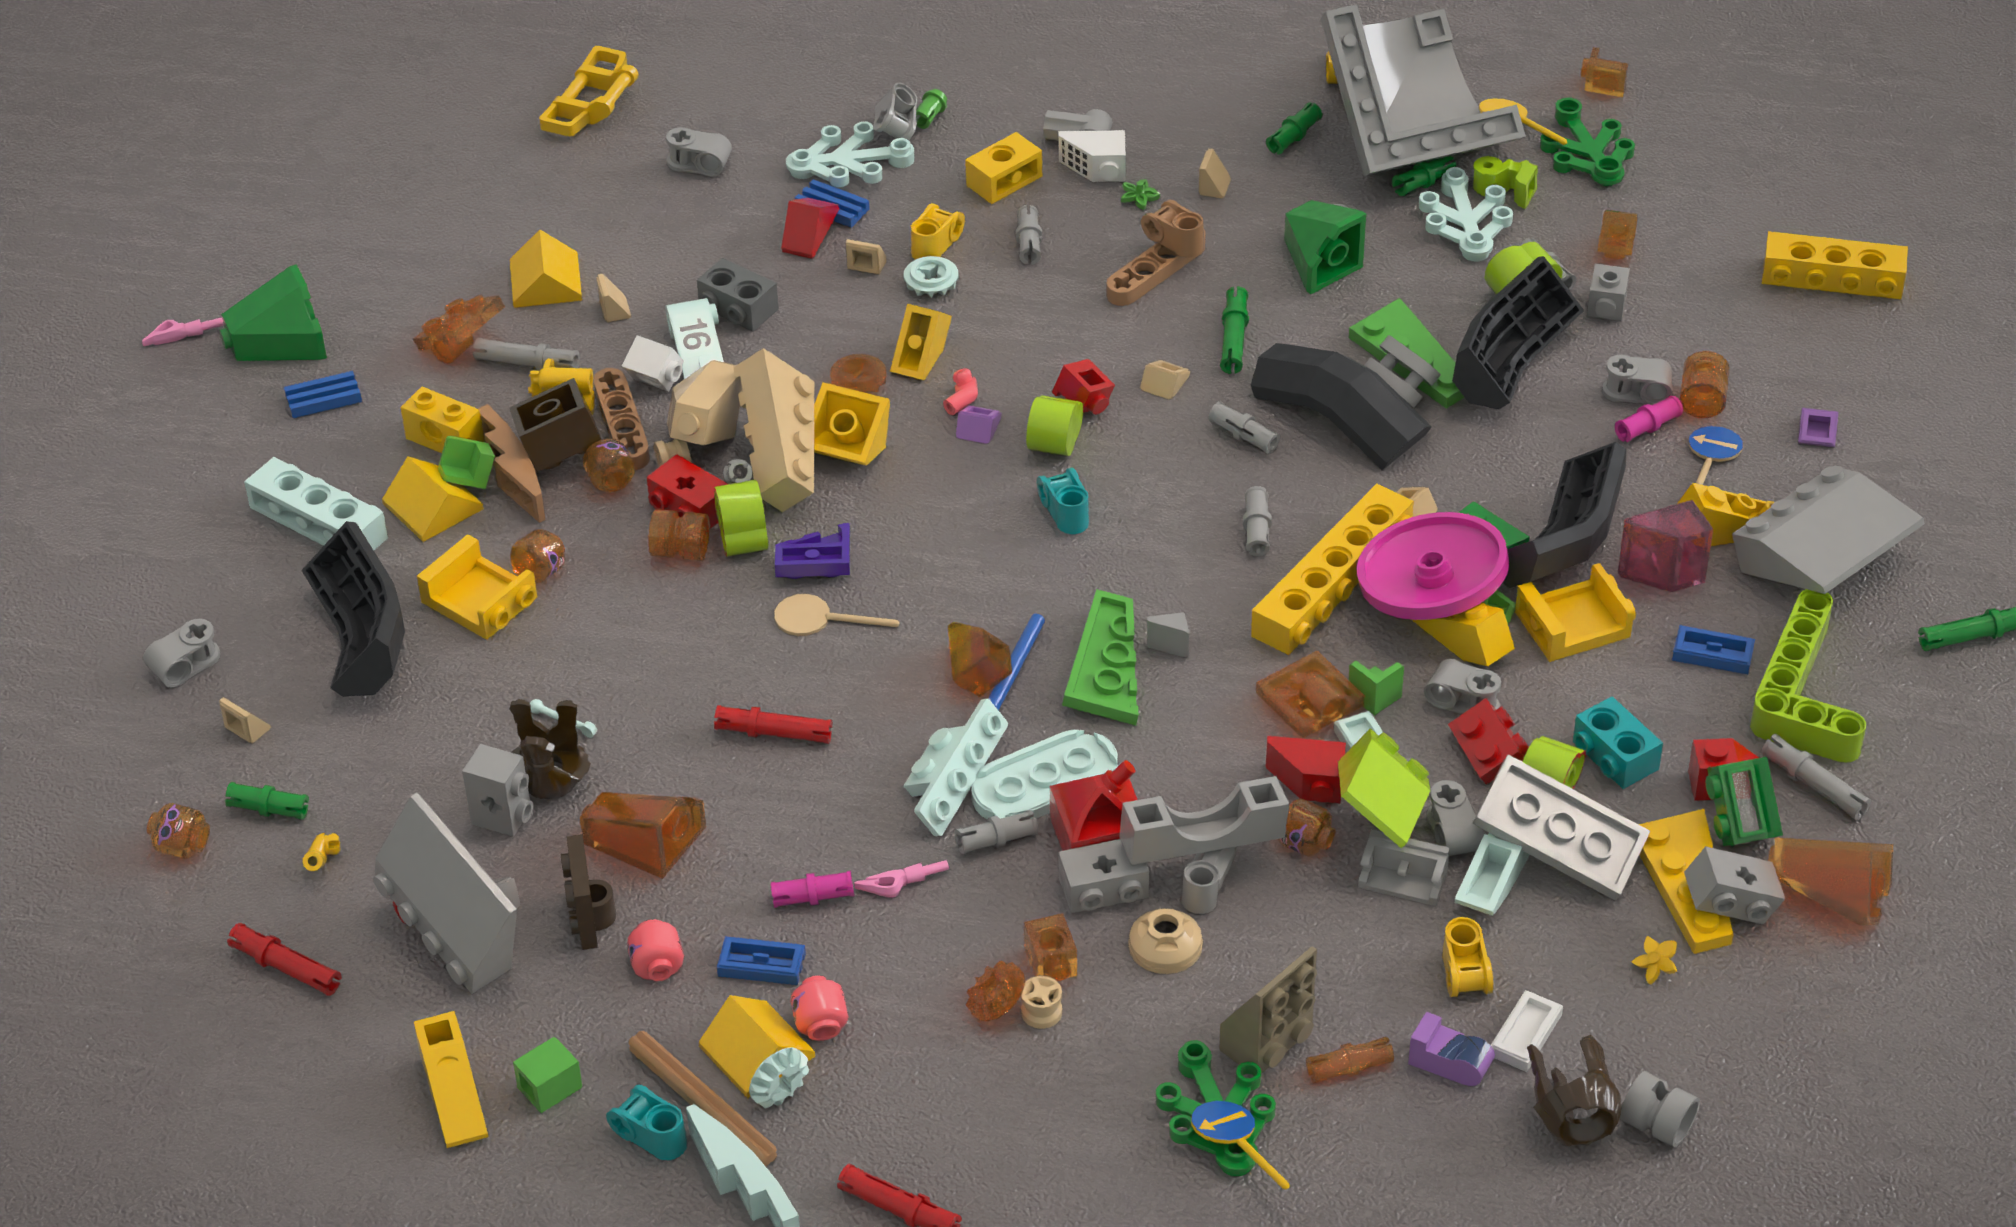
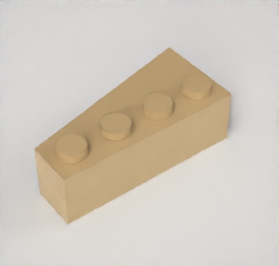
M763 348L733 367L735 379L741 380L743 391L738 394L740 407L747 409L749 423L744 425L746 438L749 439L754 447V452L749 455L753 478L758 482L762 499L784 512L814 493V381Z

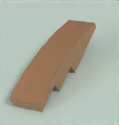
M486 404L479 408L484 440L486 443H489L495 455L493 465L495 466L497 485L535 520L541 523L545 520V513L535 468L524 446L509 425Z

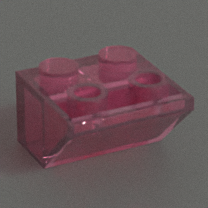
M1693 500L1626 518L1624 520L1618 574L1621 578L1669 592L1705 583L1713 528Z

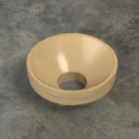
M1166 908L1156 909L1140 916L1131 927L1128 941L1129 951L1133 960L1144 969L1160 974L1178 973L1188 969L1199 959L1203 946L1202 934L1197 922L1181 911ZM1169 921L1178 928L1172 933L1165 934L1158 932L1154 926L1159 922Z

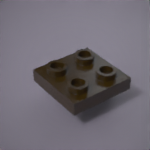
M583 834L566 836L568 853L560 855L563 877L572 878V880H566L564 884L567 908L576 907V910L568 911L571 934H580L582 950L598 948L596 931L607 929L616 920L613 889L606 881L589 880Z

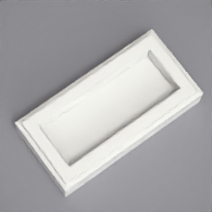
M1525 990L1491 1044L1495 1052L1494 1058L1527 1072L1531 1066L1527 1046L1533 1044L1539 1051L1541 1050L1561 1018L1563 1006Z

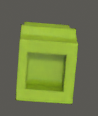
M1492 156L1480 157L1474 162V191L1481 196H1485L1486 188L1491 185L1502 186L1506 192L1512 188L1514 189V202L1519 207L1526 209L1537 190V165L1531 164L1528 160L1515 162L1512 159L1502 163L1501 160Z

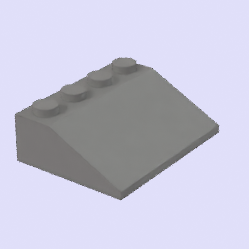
M1830 466L1823 469L1821 474L1809 482L1798 486L1796 491L1784 499L1774 502L1771 508L1759 516L1749 519L1746 525L1732 533L1741 573L1826 594L1925 523L1922 516L1860 472L1843 469L1841 466Z
M418 792L410 796L375 858V876L373 881L382 896L385 898L390 896L396 903L402 920L410 927L414 925L422 934L423 943L428 951L434 956L438 954L446 963L447 971L454 982L458 985L463 983L469 992L473 994L512 969L517 908Z

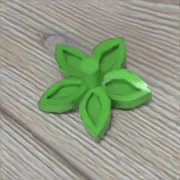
M1147 179L1139 180L1136 186L1128 182H1122V187L1126 193L1121 197V203L1135 201L1136 206L1144 210L1147 201L1153 202L1158 200L1160 193L1154 188L1148 187Z

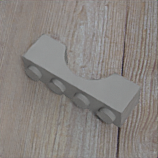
M1276 776L1239 782L1226 799L1209 809L1199 812L1185 813L1173 810L1165 804L1162 796L1124 802L1122 804L1119 837L1131 865L1285 838L1289 802Z

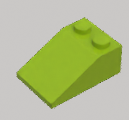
M1370 728L1338 761L1341 797L1402 849L1407 844L1431 791L1429 779L1427 778L1429 773L1414 758L1407 761L1397 752L1400 748L1391 737L1384 732L1377 735Z

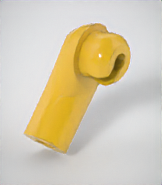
M321 833L317 835L308 852L303 857V866L309 871H316L325 865L327 855L339 854L341 849L339 836L335 833L329 835Z

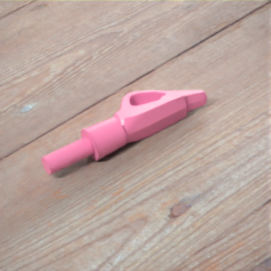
M218 318L200 322V319L185 324L174 320H166L144 338L142 344L144 347L152 344L160 345L181 340L187 337V335L188 337L202 335L204 330L224 326L223 320Z
M947 860L926 866L918 863L903 868V870H892L867 877L865 880L854 882L853 885L858 890L894 898L906 884L924 881L925 876L949 870Z

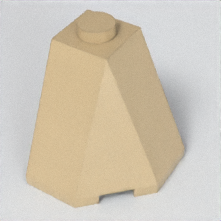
M711 360L673 387L667 418V426L671 438L707 445L735 437L740 410L738 394L743 391L741 380L735 379L733 367L736 365Z

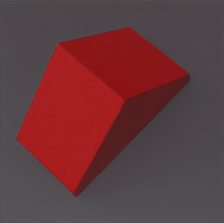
M812 198L790 200L788 202L783 233L782 252L813 259L839 211V205Z

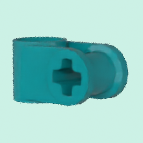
M1071 467L1066 469L1065 473L1048 478L1044 475L1038 476L1036 483L1040 500L1043 506L1048 509L1057 528L1066 534H1079L1085 531L1089 526V496L1080 482L1076 470Z
M636 1085L630 1090V1097L619 1108H612L606 1113L607 1122L617 1135L633 1142L658 1159H676L687 1149L688 1142L681 1110L677 1106L658 1097L643 1085Z

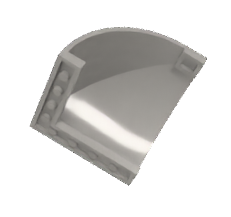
M1357 4L1328 10L1322 15L1320 19L1363 175L1392 170L1526 137L1517 105L1480 113L1479 106L1473 98L1457 62L1451 43L1453 38L1445 9L1414 15L1410 18L1369 25L1362 24Z

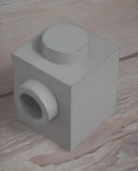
M1595 264L1590 287L1587 317L1622 321L1630 268Z

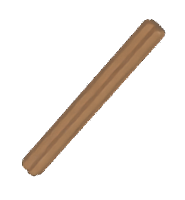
M639 1031L630 1038V1051L690 1105L695 1104L726 1126L756 1154L765 1167L776 1159L777 1149L775 1145L647 1032Z

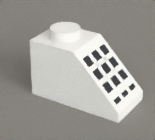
M1125 130L1058 131L1060 163L1092 182L1125 181Z

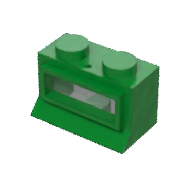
M1767 757L1708 767L1709 776L1706 777V789L1709 797L1712 800L1714 799L1717 813L1714 816V829L1717 837L1722 839L1723 846L1783 836Z

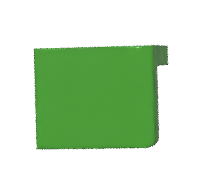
M447 436L438 470L442 479L446 482L486 489L495 455L489 443Z
M1354 661L1349 665L1347 695L1375 716L1402 697L1404 666L1396 662L1385 671L1380 670L1376 666L1369 670L1358 661Z
M555 1037L513 1061L517 1088L540 1113H543L582 1088L579 1061Z

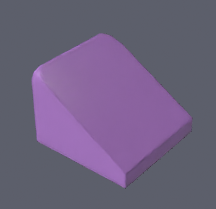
M969 405L958 413L956 437L974 442L989 443L994 436L1002 413L997 410Z
M1802 408L1798 444L1835 448L1839 412Z

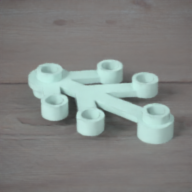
M859 122L854 125L853 136L832 153L823 154L828 148L836 146L841 142L840 128L835 125H828L822 128L821 139L809 149H798L789 154L786 158V167L795 178L807 179L816 175L829 181L834 187L848 185L849 172L863 178L866 183L874 184L882 180V166L877 162H868L866 164L860 162L888 159L889 164L893 167L905 168L914 163V147L910 144L909 140L897 138L891 142L889 147L857 150L861 145L870 142L874 138L873 125L869 122Z
M1452 167L1447 169L1446 173L1442 175L1441 191L1444 195L1454 199L1457 210L1439 203V195L1435 192L1426 191L1421 193L1419 196V209L1422 212L1430 213L1426 216L1425 229L1431 234H1439L1458 243L1465 259L1474 262L1483 261L1493 250L1492 239L1503 228L1511 226L1513 211L1509 207L1502 206L1505 203L1506 190L1499 185L1488 186L1485 191V199L1472 210L1467 196L1468 176L1463 169ZM1493 210L1492 221L1479 231L1477 224ZM1446 220L1463 227L1464 232L1446 225Z

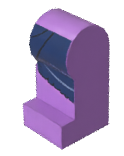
M1426 1012L1411 1036L1408 1064L1463 1085L1476 1086L1480 1084L1495 1057L1492 1046L1479 1037L1464 1036L1460 1032L1441 1025V1017Z

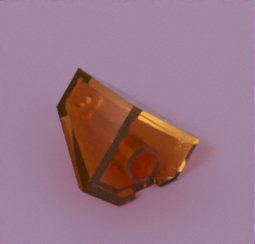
M602 792L581 813L580 825L584 845L663 879L706 828L704 801L696 797Z
M1775 837V845H1772L1769 851V861L1773 862L1779 882L1858 925H1879L1882 910L1881 908H1876L1878 900L1880 901L1883 896H1888L1892 885L1894 844Z

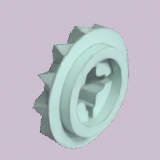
M937 256L918 258L909 263L904 270V281L906 282L907 290H915L917 296L929 294L932 298L933 294L936 293L945 295L947 290L955 289L956 281L959 280L956 265L948 259Z
M794 1047L785 1048L770 1055L760 1064L751 1080L749 1087L751 1098L766 1109L773 1104L781 1105L788 1096L793 1097V1092L797 1087L803 1086L802 1078L809 1072L807 1066L808 1058L799 1049Z

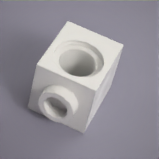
M636 335L622 367L633 379L669 392L673 383L681 376L684 360L673 348Z

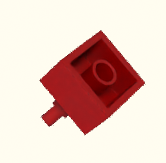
M1124 760L1113 771L1107 770L1101 775L1049 786L1050 819L1062 851L1120 839L1122 804L1138 800L1129 779L1136 770L1129 761Z

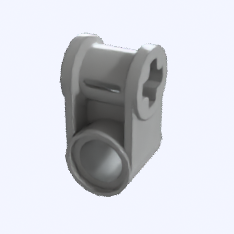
M896 83L876 104L874 130L877 132L884 131L896 139H911L917 126L916 107L918 100L910 87L903 83Z
M679 127L670 130L666 134V142L670 146L667 165L670 169L677 172H690L715 177L722 172L732 150L730 141L718 133H706Z
M1615 355L1608 360L1606 366L1609 373L1608 379L1603 383L1602 393L1607 399L1613 402L1653 405L1670 395L1672 396V368L1667 361L1659 358L1649 359L1626 355ZM1620 365H1623L1622 372H1619ZM1619 385H1621L1622 388L1621 392H1618Z
M193 619L164 638L154 641L145 650L143 655L144 663L167 687L173 688L182 685L197 673L213 666L220 658V649L213 642L214 628L211 622L205 619Z
M1445 659L1439 664L1427 683L1424 694L1428 702L1433 706L1463 714L1485 698L1498 709L1500 703L1497 699V693L1501 689V679L1490 670H1482L1466 665L1455 659Z
M1451 780L1436 782L1430 791L1432 805L1429 807L1426 815L1427 823L1434 835L1436 845L1449 847V856L1477 851L1484 833L1482 828L1472 824L1476 815L1468 800L1465 789L1459 783Z

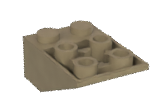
M1310 947L1220 1024L1219 1050L1239 1065L1243 1062L1256 1063L1261 1068L1262 1074L1267 1068L1277 1066L1285 1053L1296 1043H1303L1310 1036L1314 1027L1313 1007L1315 1003V978L1317 975L1316 948Z

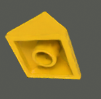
M539 230L510 258L514 308L582 301L577 251L544 231Z
M822 382L814 404V453L867 466L886 448L890 400Z
M407 456L382 498L383 505L422 542L484 509L483 503L463 485L444 481L438 470V465Z
M729 995L699 1040V1047L747 1099L751 1097L749 1087L757 1068L770 1055L782 1049L794 1047L799 1049L808 1058V1061L815 1057V1051L767 1001Z

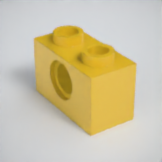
M1017 132L965 159L966 186L991 204L1043 177L1042 150Z
M423 386L401 406L405 436L410 441L439 453L443 451L447 436L485 442L480 410Z

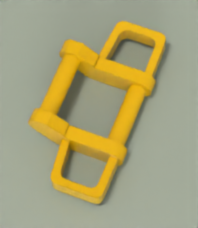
M602 46L593 47L583 64L575 72V79L561 96H557L539 117L541 130L570 137L577 134L587 124L594 125L607 118L614 110L616 100L639 76L634 66L627 65L626 53ZM599 61L616 64L614 70L595 67ZM585 86L607 91L604 96H599L591 102L575 99ZM558 116L572 121L562 122L554 119Z

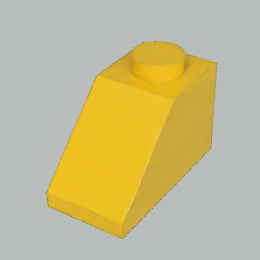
M907 303L890 372L925 380L944 349L952 316Z

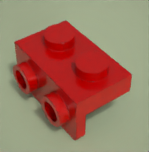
M1487 698L1448 724L1478 776L1486 785L1495 779L1507 755L1523 762L1529 748L1519 733L1513 735L1510 728L1515 723L1504 707L1501 706L1496 709Z

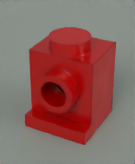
M1085 359L1063 365L1052 393L1055 396L1063 395L1067 400L1082 402L1083 413L1091 411L1094 415H1098L1109 405V398L1115 384L1090 359Z

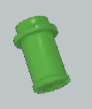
M938 89L926 91L923 95V102L916 109L917 127L922 129L928 128L936 115L946 109L947 97Z

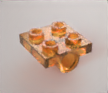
M477 295L465 301L463 298H458L445 306L446 312L443 315L425 322L421 326L423 331L414 337L413 341L419 351L431 349L440 361L450 364L473 345L474 339L472 334L505 308V305L499 295L490 297Z
M1318 651L1256 682V694L1302 738L1364 706L1365 695Z

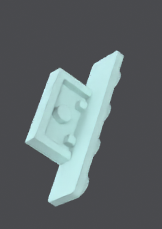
M990 699L980 700L965 726L937 730L930 737L929 745L921 758L913 765L912 773L904 784V788L912 797L923 795L914 812L933 836L943 835L972 787V783L975 782L977 778L975 775L985 765L1008 727V722Z

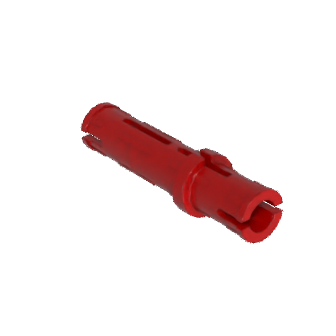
M717 705L714 718H718L717 721H714L715 730L723 729L746 732L748 737L756 738L758 734L829 744L832 731H829L833 727L832 719L824 720L762 712L761 707L752 706L751 710Z
M243 923L236 924L228 935L237 939L236 941L231 938L227 939L228 946L255 958V962L262 967L271 966L323 992L327 996L334 994L340 985V982L333 980V978L337 980L342 979L339 971L333 970L281 944V940L274 935L265 936Z
M850 1163L843 1168L838 1180L841 1182L837 1183L838 1189L904 1219L905 1224L910 1227L961 1226V1224H958L962 1221L960 1215L931 1203L928 1196L921 1193L918 1195L900 1189V1187L864 1172Z

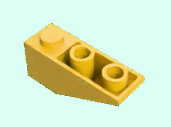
M1692 483L1671 510L1669 516L1680 539L1711 547L1734 543L1732 533L1746 525L1749 519L1757 517L1771 508L1774 501L1766 502L1751 498L1743 493L1735 494L1723 491L1715 486L1708 487Z
M1480 603L1471 609L1448 617L1412 620L1463 661L1489 666L1515 649L1504 610L1486 605L1485 603Z
M455 1011L414 1021L420 1056L446 1147L450 1148L487 1138L488 1132Z

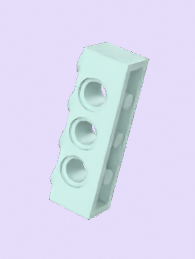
M276 457L270 459L244 481L251 509L323 546L346 521L358 524L373 550L388 539L385 517L379 508L374 505H368L353 497L350 493L341 491L327 484L321 478H315L299 470L295 465L287 464Z

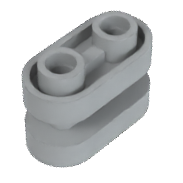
M1388 335L1380 345V348L1387 353L1380 363L1370 357L1364 366L1380 375L1414 409L1423 398L1415 389L1422 381L1433 386L1441 374L1424 359ZM1397 363L1411 372L1405 380L1391 372Z

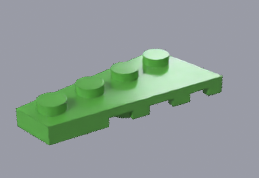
M1400 298L1349 327V339L1380 361L1387 354L1380 348V345L1390 335L1435 368L1441 376L1433 386L1422 381L1417 388L1446 409L1465 398L1452 381L1455 361ZM1399 363L1392 369L1405 379L1411 373Z
M1096 589L1062 706L1136 726L1139 712L1136 702V652L1133 642L1135 632L1132 598Z

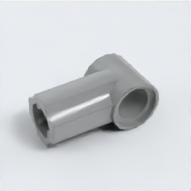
M1092 109L1085 115L1047 110L1043 127V138L1058 141V131H1110L1113 123L1112 118L1108 113L1099 109Z
M1237 847L1197 853L1193 861L1187 864L1183 874L1181 896L1182 905L1186 910L1195 914H1205L1216 907L1218 892L1234 861Z

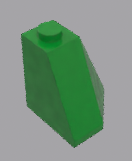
M1310 200L1285 213L1284 240L1303 285L1310 295L1363 268L1366 213L1363 211Z
M297 264L289 266L221 314L224 328L219 329L220 338L225 350L231 348L236 361L322 360L327 358L322 330L309 300L311 296L307 284Z

